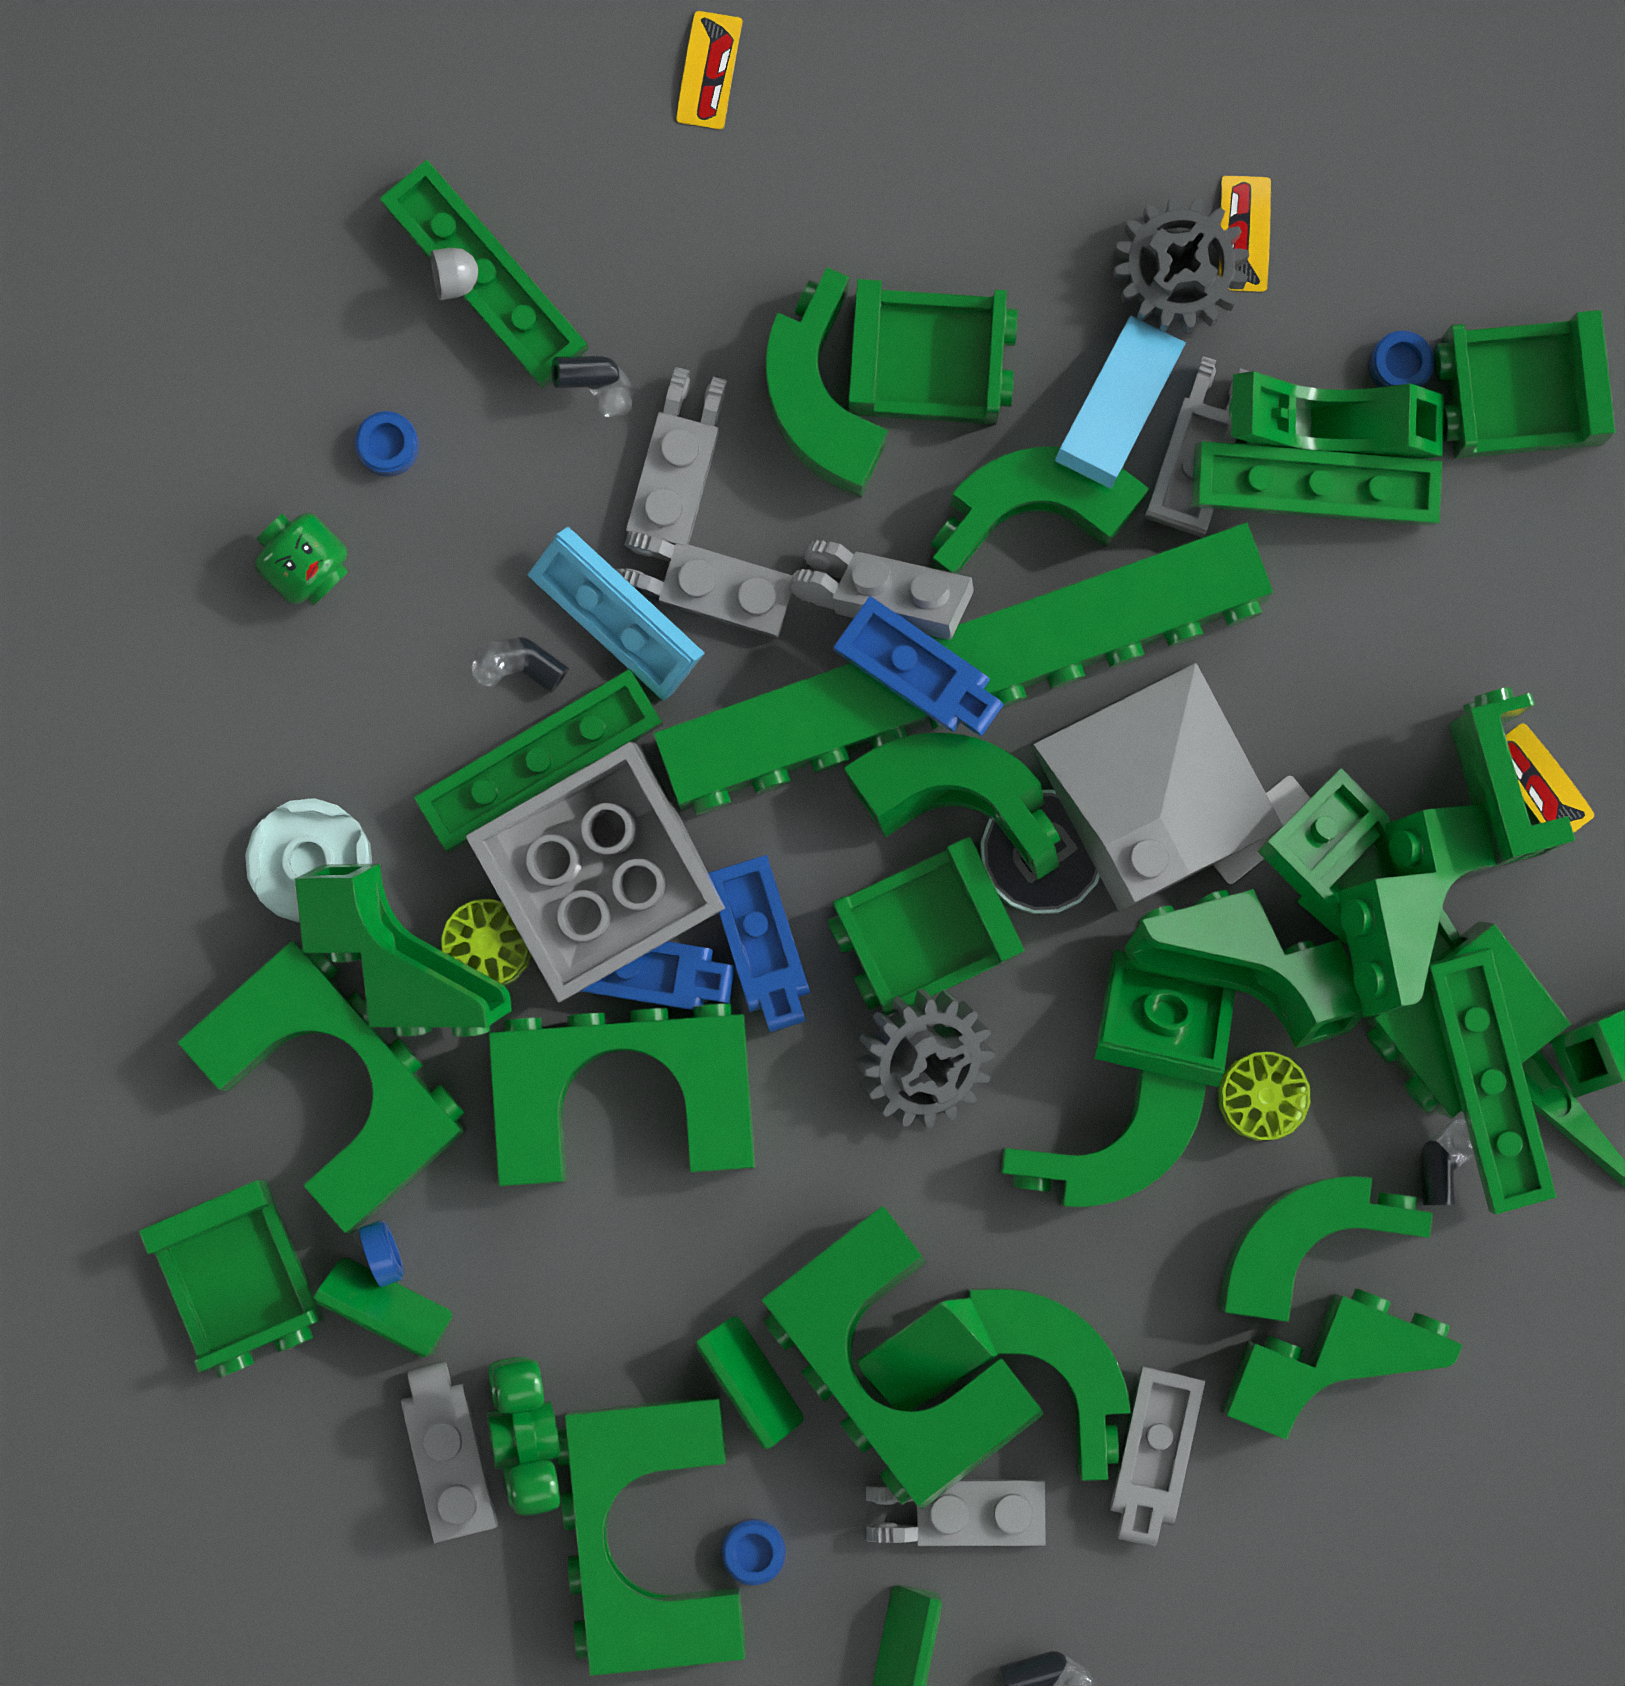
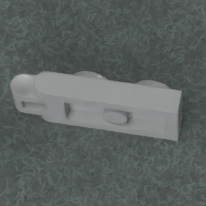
M446 1362L409 1370L408 1379L412 1396L401 1399V1404L434 1543L497 1528L498 1521L464 1383L452 1386Z
M1145 1366L1140 1367L1110 1511L1122 1513L1117 1539L1155 1548L1161 1524L1174 1525L1203 1395L1204 1380Z

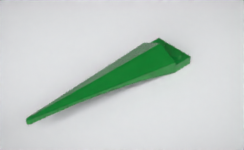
M1342 768L1257 851L1301 895L1297 902L1347 946V936L1341 924V907L1338 892L1374 879L1396 877L1394 864L1389 855V841L1385 824L1391 821L1386 812ZM1443 908L1430 963L1442 960L1463 943L1459 937L1460 934ZM1538 1050L1522 1063L1533 1108L1625 1188V1160L1577 1099L1573 1097L1540 1050Z

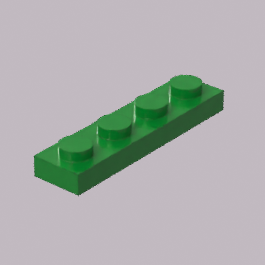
M427 159L379 198L385 209L430 260L432 250L444 248L463 249L473 256L478 266V278L472 290L462 296L463 299L541 389L552 381L551 369L554 357L581 356L589 349L586 341Z
M1201 441L1195 444L1192 507L1432 526L1440 523L1443 461Z
M628 669L418 794L414 799L447 853H450L468 842L466 838L468 834L627 743L636 742L663 726V723L631 669Z
M1482 948L1430 963L1427 978L1489 1212L1497 1215L1557 1198L1492 949Z

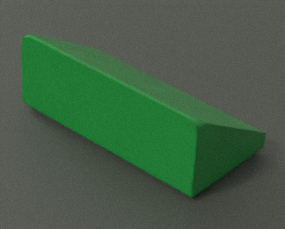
M342 1258L338 1261L313 1298L316 1300L315 1303L421 1358L429 1357L435 1353L453 1316L449 1309L397 1282L380 1287L371 1269L350 1258Z
M966 1298L948 1300L938 1304L856 1362L862 1373L896 1410L912 1412L998 1356L971 1299Z
M730 1317L696 1341V1348L762 1449L766 1448L768 1450L801 1425L804 1420L803 1413L739 1317Z
M900 1584L893 1586L872 1686H926L943 1604L938 1592Z

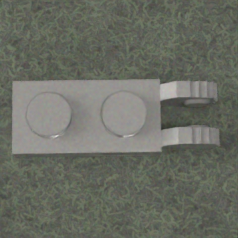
M1205 356L1201 359L1189 398L1185 397L1182 402L1144 519L1202 538L1206 534L1214 509L1192 507L1195 444L1201 441L1235 444L1237 438L1231 437V420L1229 417L1233 379L1228 391L1229 400L1225 410L1203 403L1206 391L1211 387L1216 373V360ZM1240 368L1239 371H1238V373L1251 372V371L1244 370V369H1241V368Z
M675 367L667 392L663 413L658 412L626 532L627 534L629 531L646 534L665 540L673 545L680 544L686 546L690 542L719 436V427H716L725 396L727 380L713 377L711 383L708 384L704 396V408L700 423L679 417L683 400L687 397L690 386V370Z
M633 531L628 532L624 546L632 550V552L670 562L664 582L644 575V573L637 570L617 568L616 571L638 592L659 599V604L772 638H779L792 596L789 583L793 575L679 541L676 542V545H673L665 540Z
M824 540L812 541L804 553L806 564H809L810 568L816 571L811 572L809 569L797 570L789 583V588L792 590L791 593H794L795 597L800 598L801 601L812 602L817 606L834 609L835 614L852 618L857 615L868 597L872 596L925 634L946 640L952 639L974 592L972 577L858 551L852 554L843 545L834 542L826 543ZM830 576L837 577V578H842V579H841L840 583H837V582H836L834 579H832Z
M961 1479L924 1509L917 1506V1524L878 1522L874 1525L866 1526V1541L878 1543L917 1541L918 1546H1046L1045 1480ZM886 1484L866 1486V1501H872L876 1504H895L899 1502Z

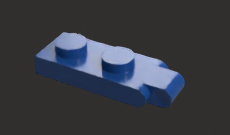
M872 596L868 597L834 646V652L951 732H954L961 723L974 733L983 736L1004 706L999 699L984 689L990 681L985 674Z
M764 855L708 873L726 908L720 911L719 914L750 1012L763 1009L770 1033L806 1022L799 997L810 994V990L768 856Z
M666 942L579 992L693 1011L694 1006L704 1005V1000L730 1003L736 966L711 962L712 949Z

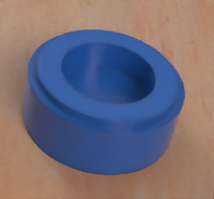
M1405 330L1395 331L1384 336L1374 348L1369 360L1370 374L1378 387L1408 383L1423 387L1430 378L1434 368V354L1429 343L1420 335Z
M382 411L372 414L361 423L355 437V448L360 460L367 469L377 475L390 477L404 473L414 464L419 453V438L412 424L404 416L395 412Z
M379 1220L360 1227L359 1232L363 1249L377 1284L380 1287H384L402 1280L405 1275L404 1267L388 1224Z
M746 1519L734 1525L727 1533L722 1546V1560L726 1570L734 1579L747 1585H760L772 1580L782 1569L786 1556V1546L782 1534L773 1524L762 1519Z

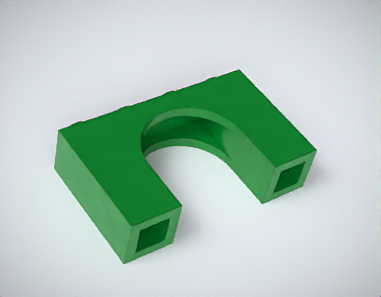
M292 940L177 1043L212 1083L222 1091H231L279 1047L303 1035L330 1034L345 1041L357 1051L367 1066L373 1087L372 1108L368 1120L359 1135L303 1185L345 1233H353L466 1132L465 1128L457 1121L465 1112L441 1085H438L431 1091L415 1072L423 1064L400 1038H396L389 1044L375 1027H369L366 999L357 990L348 997L332 980L340 971L333 962L328 960V956L325 953H303V946Z
M711 1004L694 1006V1018L668 1020V1009L658 1008L630 1011V1023L605 1024V1013L568 1015L567 1027L542 1029V1018L504 1020V1032L489 1033L499 1186L567 1182L563 1107L569 1086L576 1075L587 1064L603 1055L620 1051L639 1052L654 1057L662 1062L679 1082L686 1104L690 1172L756 1168L744 1014L731 1015V1004Z
M883 1205L764 1297L762 1301L772 1314L765 1318L763 1322L785 1351L795 1344L808 1360L810 1365L803 1369L801 1373L824 1402L833 1395L836 1397L849 1415L840 1424L859 1450L865 1453L873 1446L888 1466L879 1476L900 1504L904 1505L912 1498L918 1507L924 1509L1043 1416L1044 1413L1002 1358L951 1398L927 1410L912 1412L894 1410L876 1402L867 1394L858 1380L853 1364L852 1349L856 1329L872 1305L927 1263Z
M721 1396L569 1411L565 1415L566 1427H557L560 1449L558 1464L559 1466L570 1465L572 1491L562 1492L565 1531L576 1530L578 1555L568 1556L569 1585L571 1595L582 1594L585 1620L574 1621L577 1659H589L590 1676L745 1660L746 1644L740 1587L680 1594H662L649 1591L632 1582L619 1569L610 1552L607 1539V1521L612 1503L620 1491L630 1482L643 1475L657 1471L722 1465L726 1463L727 1455Z

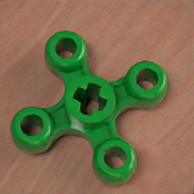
M524 1356L496 1360L488 1365L487 1370L492 1403L497 1410L487 1411V1423L495 1469L503 1468L508 1504L514 1509L516 1514L521 1516L553 1511L559 1507L560 1496L555 1467L548 1460L560 1458V1449L551 1400L544 1401L539 1364L536 1360Z

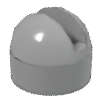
M444 248L431 251L432 274L439 300L459 298L469 293L478 278V266L473 256L465 250L458 248Z

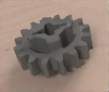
M1170 196L1166 212L1160 213L1152 203H1149L1145 206L1143 212L1145 225L1132 219L1126 224L1124 232L1133 242L1118 241L1114 255L1121 260L1127 261V263L1116 266L1113 271L1114 281L1129 283L1121 294V302L1127 304L1138 300L1141 307L1137 319L1145 321L1153 313L1160 317L1159 330L1164 332L1168 330L1172 320L1181 322V327L1185 334L1192 333L1197 317H1201L1209 327L1216 325L1219 318L1216 306L1218 305L1222 309L1231 311L1238 300L1228 288L1243 289L1247 282L1248 276L1235 268L1246 264L1249 258V251L1240 248L1233 249L1232 246L1239 239L1242 232L1239 226L1225 231L1220 224L1225 211L1222 208L1214 211L1209 217L1202 214V198L1196 197L1189 210H1181L1177 197ZM1171 228L1191 229L1190 232L1170 234L1166 230ZM1212 244L1220 257L1221 277L1217 275L1218 269L1209 262L1208 249ZM1195 248L1190 268L1183 269L1178 275L1174 274L1170 281L1166 282L1171 262H1177L1183 256L1187 257L1190 251ZM1140 253L1145 256L1143 261L1152 267L1153 281L1149 287L1141 273ZM1191 296L1197 300L1190 303L1170 302L1171 298Z
M919 989L916 992L914 1004L910 1006L897 996L893 999L895 1013L888 1018L878 1012L872 1016L875 1023L880 1027L876 1035L861 1034L859 1040L868 1048L870 1054L855 1059V1065L866 1076L859 1084L862 1090L873 1099L872 1103L883 1115L888 1117L892 1114L903 1126L909 1127L916 1116L927 1128H931L934 1126L936 1113L941 1111L951 1120L957 1118L955 1104L962 1099L972 1105L977 1101L974 1093L970 1090L974 1082L980 1084L988 1083L991 1078L980 1068L981 1063L995 1058V1052L983 1042L991 1035V1032L977 1018L979 1014L964 1000L959 1003L947 991L942 990L936 997V1000H934L924 989ZM937 1023V1024L933 1025L932 1027L927 1026V1024Z

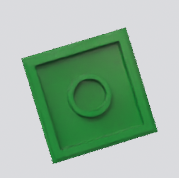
M1114 950L1109 967L1094 1059L1219 1087L1225 1070L1235 990L1141 970L1130 962L1126 952Z

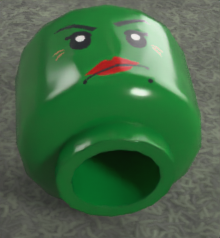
M281 513L256 538L264 549L256 557L255 569L290 604L297 605L308 600L314 606L349 572L343 566L348 555L347 547L313 513H302L292 521Z

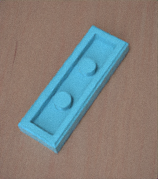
M1130 315L1068 432L1055 461L1111 489L1186 342Z
M569 527L556 534L528 573V576L620 662L628 669H631L632 673L663 701L675 693L705 654Z

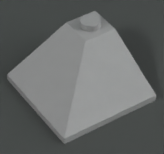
M1197 663L1031 746L1119 913L1276 833L1283 826Z
M633 742L627 743L466 836L558 1003L726 909L671 798L641 745Z

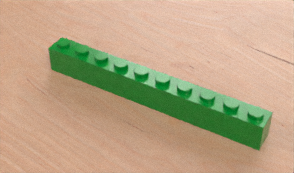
M1248 522L959 624L952 639L946 640L933 636L930 637L985 674L990 681L984 689L1004 704L1002 707L1004 708L1026 699L1027 695L1024 689L1048 680L1050 689L1060 688L1085 678L1086 674L1083 668L1107 660L1109 668L1119 667L1145 656L1142 648L1145 645L1166 639L1168 647H1174L1204 635L1201 628L1204 624L1224 618L1227 627L1258 617L1262 614L1260 605L1266 603L1274 592ZM849 663L655 732L654 736L681 811L693 807L696 815H702L731 804L729 794L753 786L755 794L765 793L790 783L791 780L788 773L812 765L814 773L824 772L849 762L850 759L847 752L870 743L872 749H875L890 741L908 736L907 730L929 722L933 731L942 730L945 727L858 667Z

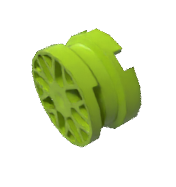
M493 899L473 900L459 907L447 920L441 937L443 952L504 986L515 982L524 973L532 957L504 904Z
M1256 1052L1234 1061L1224 1072L1221 1084L1217 1089V1103L1226 1124L1236 1134L1254 1141L1276 1140L1294 1132L1305 1120L1311 1103L1310 1085L1303 1070L1290 1058L1275 1052Z

